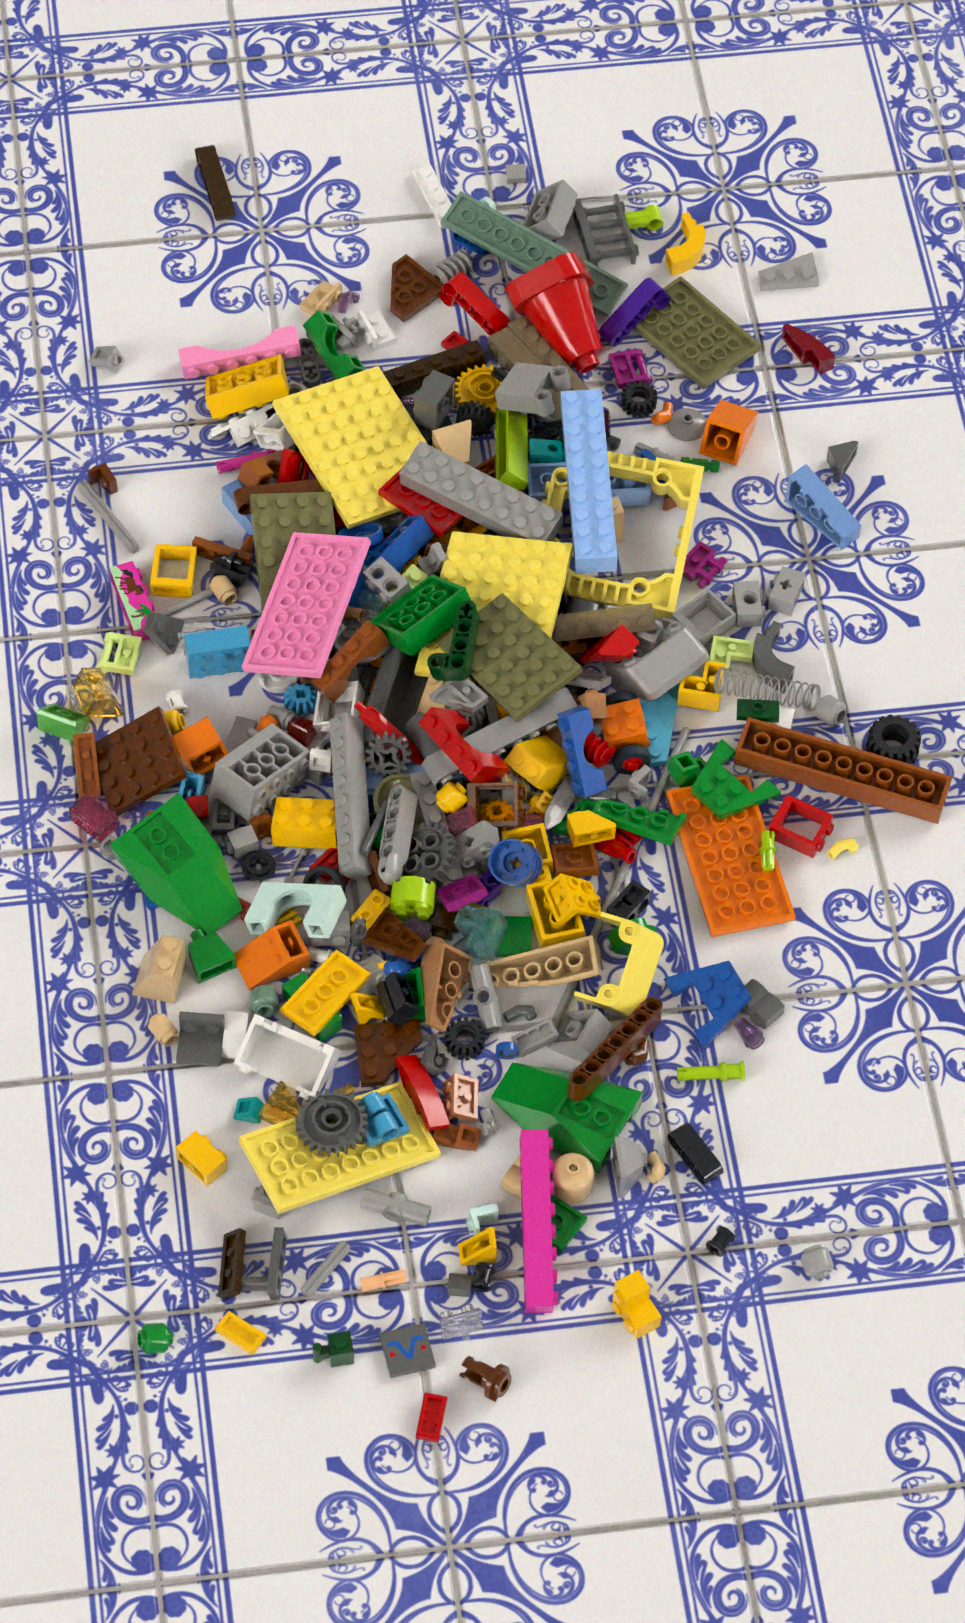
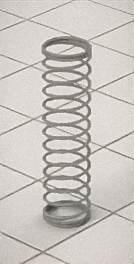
M725 667L718 669L714 680V689L717 694L724 693L726 688L727 695L729 696L734 688V695L737 697L742 688L743 698L747 697L749 692L750 699H754L757 692L758 700H762L763 696L767 700V689L771 683L768 700L772 696V701H774V694L778 685L776 701H778L780 696V704L784 705L787 700L789 707L793 705L795 700L796 708L800 707L802 703L803 709L809 708V710L814 711L821 699V688L818 684L808 685L807 682L801 684L800 681L793 682L791 679L786 681L784 678L778 680L777 677L770 678L769 675L763 677L762 674L755 675L753 672L748 674L746 671L740 673L739 670L732 671V669H726ZM723 670V674H722L721 679H720V682H719V690H718V680H719L720 673H721V671ZM730 670L732 673H731V675H730V677H729V679H728V682H727V678H728L727 671ZM737 671L739 672V676L736 679L734 687V672ZM742 673H746L747 676H746V678H745V680H744V683H743V686H742V676H741V675H742ZM752 674L754 675V679L750 686L749 676ZM761 676L762 679L757 690V677ZM732 677V688L730 693H728L729 682ZM766 677H768L770 680H769V682H768V684H767V686H766V689H765V680H764V679H765ZM740 678V688L738 694L736 695V687L738 680ZM748 678L747 692L744 696V686ZM777 679V683L775 684V687L773 689L772 680ZM784 680L785 683L780 693V681ZM755 681V692L753 697H751L752 686ZM790 681V682H792L793 684H792V686H791V688H790V690H789V693H788V685H787V683ZM763 682V692L761 698L759 699V690L761 683ZM795 683H799V684H800V686H799V688H798V690H797V693H796ZM806 684L808 687L803 696L802 685ZM786 685V695L782 703V693ZM792 688H794L793 699L791 704H789L790 693ZM801 688V699L797 706V696ZM816 688V702L812 708L811 697ZM808 689H809L808 698H807V706L805 707V706H804V700H805L806 693H807V691H808Z

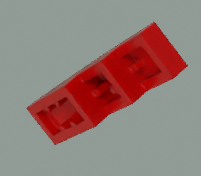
M417 1055L396 1057L395 1062L403 1087L409 1097L412 1098L417 1115H422L426 1130L447 1129L450 1123L442 1101L427 1070Z

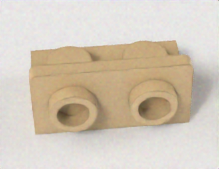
M323 280L300 303V309L311 316L317 310L329 312L330 308L336 302H339L343 296L342 284L338 282L333 286Z

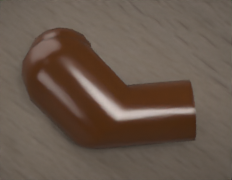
M644 1039L638 1045V1049L632 1051L624 1059L628 1066H636L647 1060L649 1041Z

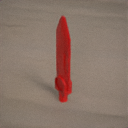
M361 701L354 705V708L361 713L359 718L380 737H383L384 731L387 732L388 736L395 732L396 738L402 735V742H409V746L406 749H412L411 755H408L411 757V762L418 765L422 764L423 760L415 745L372 705L366 707ZM399 748V749H398V754H400L401 757L403 758L402 751H401V749Z

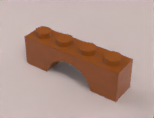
M366 620L325 665L321 678H313L311 683L321 695L334 703L347 689V680L354 666L366 657H377L390 643L381 629L369 620Z

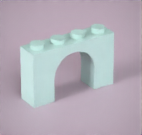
M262 882L244 921L251 935H261L274 927L278 918L286 910L299 905H308L310 908L303 924L309 938L329 939L347 900L341 885Z

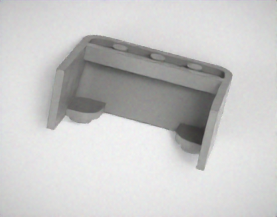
M663 617L661 621L668 639L642 658L632 656L627 659L625 657L619 664L604 662V666L608 675L612 676L611 683L614 690L629 691L638 698L651 701L662 696L707 662L709 655L706 648L684 623Z

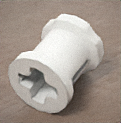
M175 690L167 693L165 698L171 710L175 709L182 713L183 716L187 715L189 708L183 701V692Z

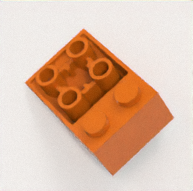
M292 920L270 928L234 953L236 956V966L249 991L257 986L267 985L300 972L303 967L310 968V954Z

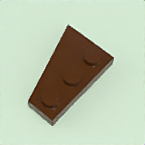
M387 907L369 928L366 937L361 939L364 945L413 963L427 947L424 941L410 928H407L398 917H395Z

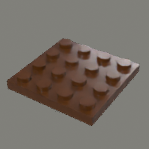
M159 706L95 742L99 782L110 814L113 817L119 816L187 777L164 711Z

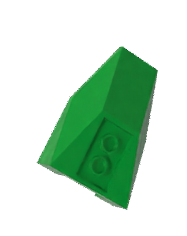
M179 793L109 844L111 853L151 902L194 929H201L205 936L213 932L215 933L243 911L219 846Z
M512 1062L491 1099L523 1130H548V1137L553 1139V1152L561 1156L568 1153L581 1154L588 1158L593 1165L594 1172L600 1175L610 1159L614 1138L620 1135L627 1121L632 1122L642 1104L643 1092L603 1081L583 1101H573L567 1095L569 1075L572 1072Z

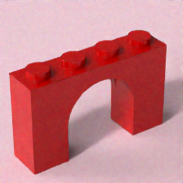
M431 707L418 722L470 782L498 783L509 771L510 768L497 754L481 752L461 737L470 726V723L458 710Z

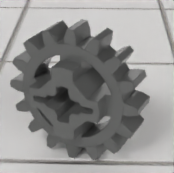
M384 731L383 737L376 734V741L370 739V747H366L365 751L368 753L365 761H371L368 764V768L374 767L375 775L382 772V778H384L386 774L393 775L395 772L402 774L401 769H408L407 763H411V757L408 755H411L412 749H406L409 746V742H402V735L396 738L395 732L388 736L387 732ZM399 748H400L401 751H402L403 758H401V755L398 754V749H399ZM374 751L376 752V755L379 756L378 762L375 759ZM392 753V756L385 757V754Z

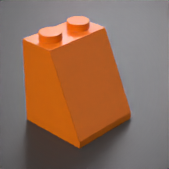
M720 400L707 418L699 454L737 466L754 431L758 411Z

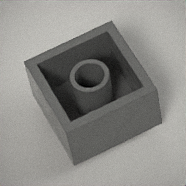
M432 370L430 375L424 378L420 390H416L413 396L414 423L432 431L439 428L454 405L455 378Z

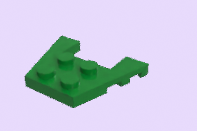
M723 739L719 741L691 787V793L719 819L742 812L745 808L752 805L758 806L763 804L765 800L770 798H778L781 791L768 779L751 792L722 766L734 757L736 752Z

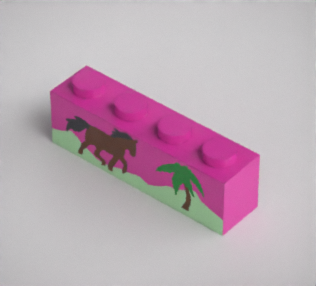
M133 561L109 567L110 580L132 636L142 637V641L151 639L143 629L148 614L153 613L155 608L152 599L148 600L147 598L149 593L146 584L141 582L142 574L140 568H136Z

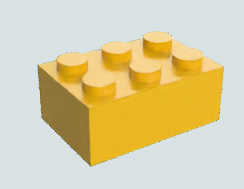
M276 797L271 825L273 846L337 849L335 801L332 799Z
M552 880L526 885L525 900L540 948L582 938L585 935L580 913H577L564 925L557 924L543 890V887Z

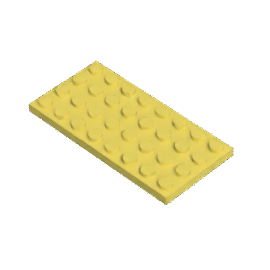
M401 1081L354 1097L355 1101L361 1100L372 1092H379L381 1096L389 1093L409 1126L408 1134L368 1148L362 1137V1144L355 1143V1151L348 1148L347 1155L340 1151L339 1157H336L335 1153H331L328 1158L326 1152L318 1156V1149L310 1152V1145L303 1146V1139H298L299 1132H296L295 1118L239 1137L241 1147L278 1214L440 1157L441 1151L430 1132L426 1130L421 1116L417 1115L414 1104ZM330 1121V1122H328V1124H335V1123H337V1122H335V1121Z

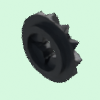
M252 851L242 860L241 870L244 876L249 877L251 881L259 880L261 882L263 879H269L272 874H275L276 862L268 852ZM257 861H259V864L261 865L260 872H258L257 868H255Z

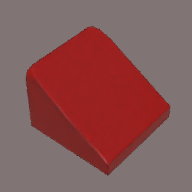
M208 795L187 797V804L198 819L209 818Z

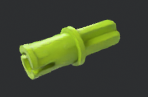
M770 830L761 832V848L759 853L762 855V868L765 872L774 870V855L777 852L774 847L775 833L771 831L770 836Z

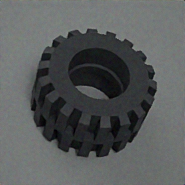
M892 714L888 715L887 718L882 716L879 718V721L875 720L873 726H870L866 751L908 764H914L921 744L920 730L916 728L914 722L910 723V719L907 717L903 719L901 715L893 717ZM894 740L901 743L902 746H890L885 741Z

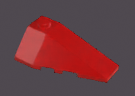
M622 624L588 646V651L582 652L575 661L578 664L619 662L625 657L629 659L636 653L635 647L640 641Z

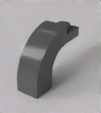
M773 621L770 628L766 627L763 635L757 633L755 637L752 656L753 666L756 673L762 674L763 677L769 675L770 678L777 677L778 680L784 678L786 681L792 680L795 666L779 660L772 652V648L780 636L781 623ZM768 677L764 679L765 684H768L770 680ZM777 679L772 680L773 689L775 687V684L777 683ZM784 680L780 681V692L785 683ZM785 685L784 690H783V693H784V694H785V692H786V685Z

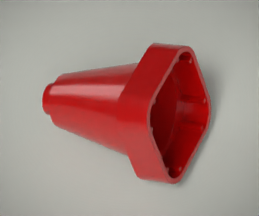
M569 252L559 255L517 277L507 284L505 290L515 311L530 320L541 336L570 368L576 367L579 374H584L600 365L597 357L602 353L603 349L589 288L593 286L594 281L585 262L575 252Z

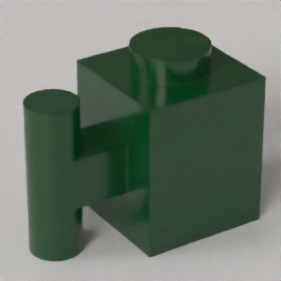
M350 1331L327 1334V1345L322 1346L320 1343H314L313 1361L320 1363L322 1358L329 1357L331 1368L354 1364V1349Z

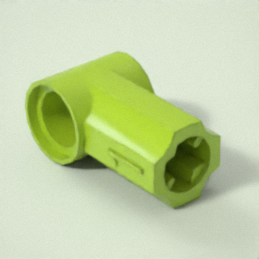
M648 205L642 211L624 213L629 229L647 227L649 230L655 231L664 225L658 205Z

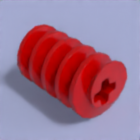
M590 733L585 739L583 752L585 759L589 763H593L597 768H600L611 760L615 747L613 745L608 747L609 743L607 741L602 743V738L597 737L595 739V734Z

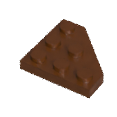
M405 254L392 264L390 312L402 322L407 321L439 298L444 284Z
M420 1018L410 1019L403 1026L390 1022L354 1025L361 1088L384 1085L389 1080V1076L396 1069L398 1070L395 1058L409 1055L415 1047L417 1048L422 1043Z

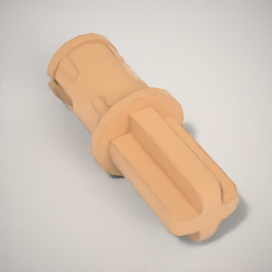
M402 1269L388 1273H382L381 1271L378 1275L361 1277L360 1281L362 1291L365 1292L379 1288L385 1290V1287L406 1283L407 1278L405 1271Z

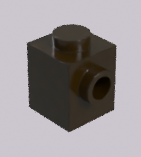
M439 903L431 924V936L452 941L454 934H458L461 928V921H459L460 910L448 913L445 907Z

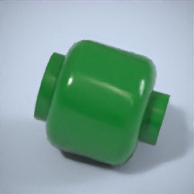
M164 1323L144 1324L137 1333L138 1347L143 1349L146 1354L165 1353L169 1348V1344L173 1343V1333L171 1330H168Z

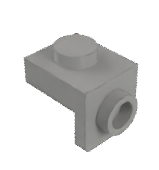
M644 765L640 770H635L628 782V793L632 798L642 803L647 800L648 793L644 786L651 779L652 769L647 765Z

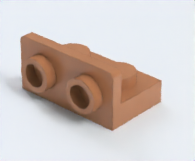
M454 1073L444 1082L442 1092L444 1093L443 1106L449 1121L453 1117L473 1123L478 1119L479 1079Z

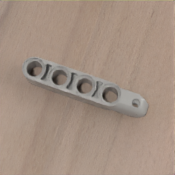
M400 784L394 786L389 793L379 851L378 874L388 885H392L395 879L396 882L400 881L402 877L403 865L406 863L409 855L418 800L416 794Z

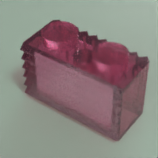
M85 794L84 797L79 799L69 809L70 820L99 843L119 828L116 812L103 807L102 802L97 797L92 798Z

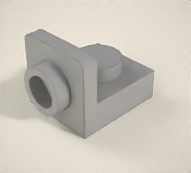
M97 346L89 362L92 366H109L113 373H118L124 358L116 346Z
M437 542L431 544L428 556L417 559V564L420 570L428 576L431 574L436 575L441 573L443 563L448 558L440 543Z

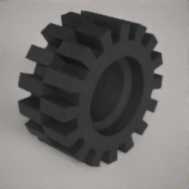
M635 380L632 381V385L627 383L626 387H623L621 407L624 412L627 411V415L632 413L634 418H636V415H639V418H643L644 414L648 417L649 413L652 414L654 409H656L657 390L654 389L653 385L649 386L647 381L645 384H642L643 380H639V383H636ZM640 396L645 398L646 400L643 402L634 401L632 398Z
M473 400L469 403L466 401L460 405L455 423L471 420V433L475 437L477 434L480 437L483 434H488L490 431L494 413L490 407L486 408L485 403L480 405L479 401H476V403Z
M461 1017L457 1018V1023L453 1020L445 1031V1047H447V1052H451L452 1057L458 1055V1060H462V1057H465V1061H467L469 1056H472L473 1059L476 1058V1055H480L485 1046L484 1028H481L479 1022L476 1024V1020L473 1018L471 1022L468 1021V1017H464V1021H461ZM460 1034H469L473 1037V1041L469 1044H461L456 1038Z

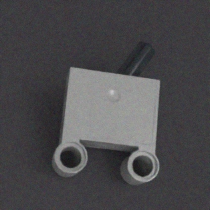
M516 362L509 373L498 367H494L491 372V376L501 382L495 391L498 409L518 411L522 415H527L528 413H535L539 416L551 415L555 408L550 390L554 388V391L561 393V391H568L571 388L566 366L554 367Z

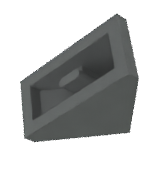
M854 440L828 447L826 459L836 481L840 482L855 458L858 441Z

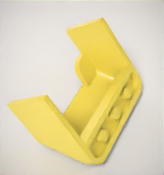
M601 912L600 917L602 921L618 926L621 940L631 944L632 947L619 986L605 984L599 989L597 997L575 991L574 996L577 1001L629 1016L647 999L662 954L664 941L660 934L636 922Z

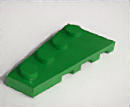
M599 799L592 810L593 813L614 822L616 827L669 846L672 845L687 817L685 813L679 812L678 816L668 814V810L660 809V812L649 811L645 806L632 808L628 807L627 803Z

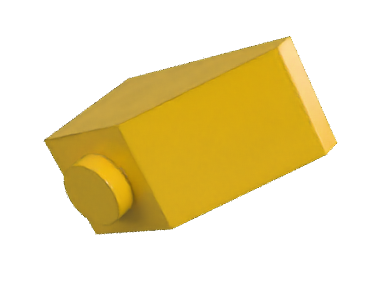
M589 810L567 814L566 828L573 847L615 839L616 824Z

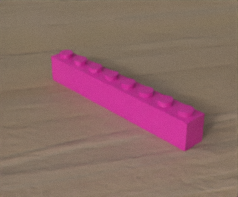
M521 1130L519 1145L525 1313H553L554 1305H558V1291H554L553 1283H557V1269H553V1261H556L557 1252L556 1247H552V1239L556 1238V1226L551 1225V1217H555V1203H551L550 1195H554V1181H550V1173H553V1159H549V1151L553 1150V1139L548 1137V1130Z

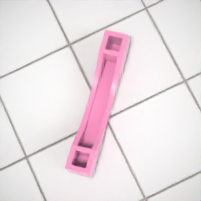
M295 325L275 329L260 342L241 349L213 350L199 345L178 349L185 380L228 371L281 354L283 359L301 356Z

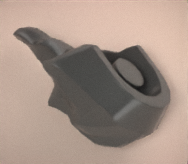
M431 1034L429 1045L426 1044L424 1053H422L421 1063L428 1074L437 1076L445 1071L449 1059L445 1057L444 1053H440L438 1056L437 1037Z

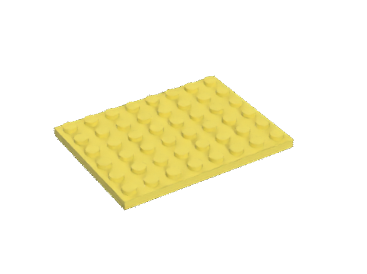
M379 366L273 400L272 406L324 491L331 492L332 504L348 529L401 511L379 496L378 490L405 465L420 441L426 444L427 442Z
M452 531L446 552L448 559L443 563L440 577L465 587L471 600L476 604L478 611L503 593L551 638L574 547L572 543ZM453 624L451 629L440 634L435 641L428 643L419 652L414 671L416 676L429 677L428 657L434 653H444L439 648L438 642L454 630L455 624Z

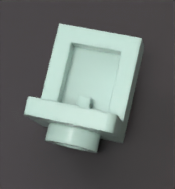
M485 1203L477 1208L470 1209V1216L466 1219L469 1232L473 1231V1234L476 1235L480 1233V1225L498 1221L499 1210L497 1203Z

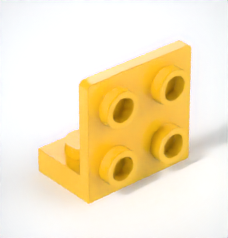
M560 873L543 887L557 924L564 925L577 913L598 919L601 918V906L596 900L593 886L587 880Z

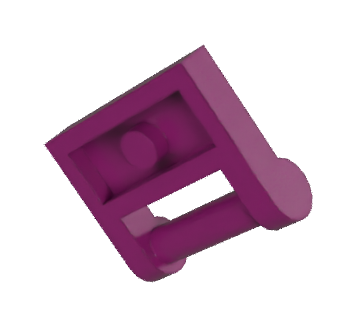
M633 349L608 355L618 389L626 387L627 383L632 385V381L635 380L636 383H639V380H643L642 384H645L646 381L649 382V385L653 383L643 360L644 354L642 349ZM632 359L637 363L640 372L639 376H636L631 362Z

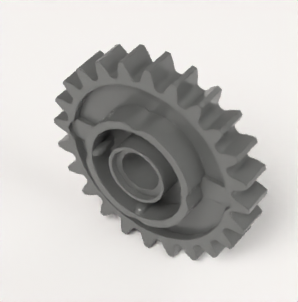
M326 1088L324 1094L316 1091L315 1098L309 1095V1102L302 1101V1108H298V1116L295 1117L296 1132H299L298 1139H303V1146L310 1145V1152L318 1149V1156L326 1152L328 1158L331 1153H335L336 1157H339L340 1151L347 1155L348 1148L355 1151V1143L362 1144V1137H366V1129H368V1114H366L365 1106H361L360 1099L354 1101L353 1093L346 1096V1090H343L341 1094H338L336 1088H334L332 1093H329ZM330 1121L337 1122L335 1124H328Z

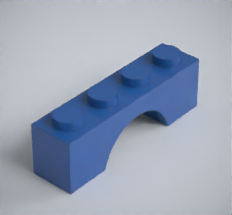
M577 706L557 713L558 728L563 738L562 747L566 752V765L571 775V788L575 795L588 797L607 790L603 769L592 767L586 761L583 752L585 739L594 729L590 708Z

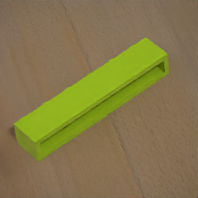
M498 409L496 411V479L519 491H523L528 485L527 415H522L518 411Z

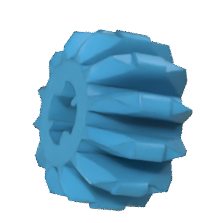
M296 682L294 687L288 686L287 692L283 695L285 700L284 707L285 709L295 711L298 716L304 714L307 718L308 712L314 714L318 692L314 690L313 685L307 686L305 682L299 685Z

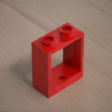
M786 795L770 822L768 830H770V836L771 831L775 833L774 841L814 858L817 851H822L825 845L824 839L826 835H831L835 825L832 824V814L790 795ZM791 812L821 825L813 841L783 828Z

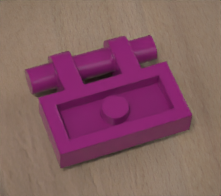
M699 541L686 555L682 576L691 582L698 577L700 580L697 582V586L703 589L706 585H710L717 573L722 572L727 559L721 557L719 560L715 559L716 551ZM707 565L711 567L708 572L703 570Z

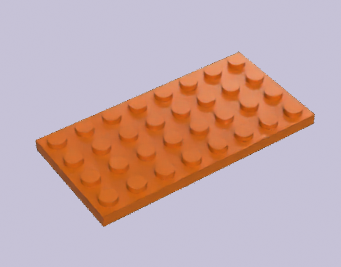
M748 775L735 777L751 792L753 791ZM692 786L666 790V799L671 814L678 816L679 812L687 814L686 821L680 829L678 836L711 938L795 921L796 916L776 856L774 855L773 871L765 872L762 868V855L759 853L761 848V832L767 829L759 806L752 805L745 808L742 812L719 819L691 793Z

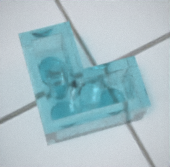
M468 905L463 906L458 911L454 924L462 936L469 935L466 947L473 958L493 962L507 929V921L501 911Z

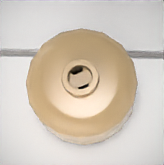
M576 1153L564 1154L557 1158L553 1164V1173H551L550 1180L554 1181V1195L557 1198L570 1204L579 1203L588 1198L592 1192L595 1173L593 1165L588 1158Z

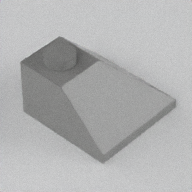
M615 1137L612 1156L618 1198H624L642 1177L643 1167H647L646 1154L641 1152L639 1144L622 1137Z

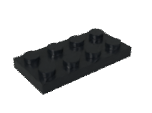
M604 410L606 438L611 437V416L609 410ZM562 420L531 426L530 439L561 441L563 449Z

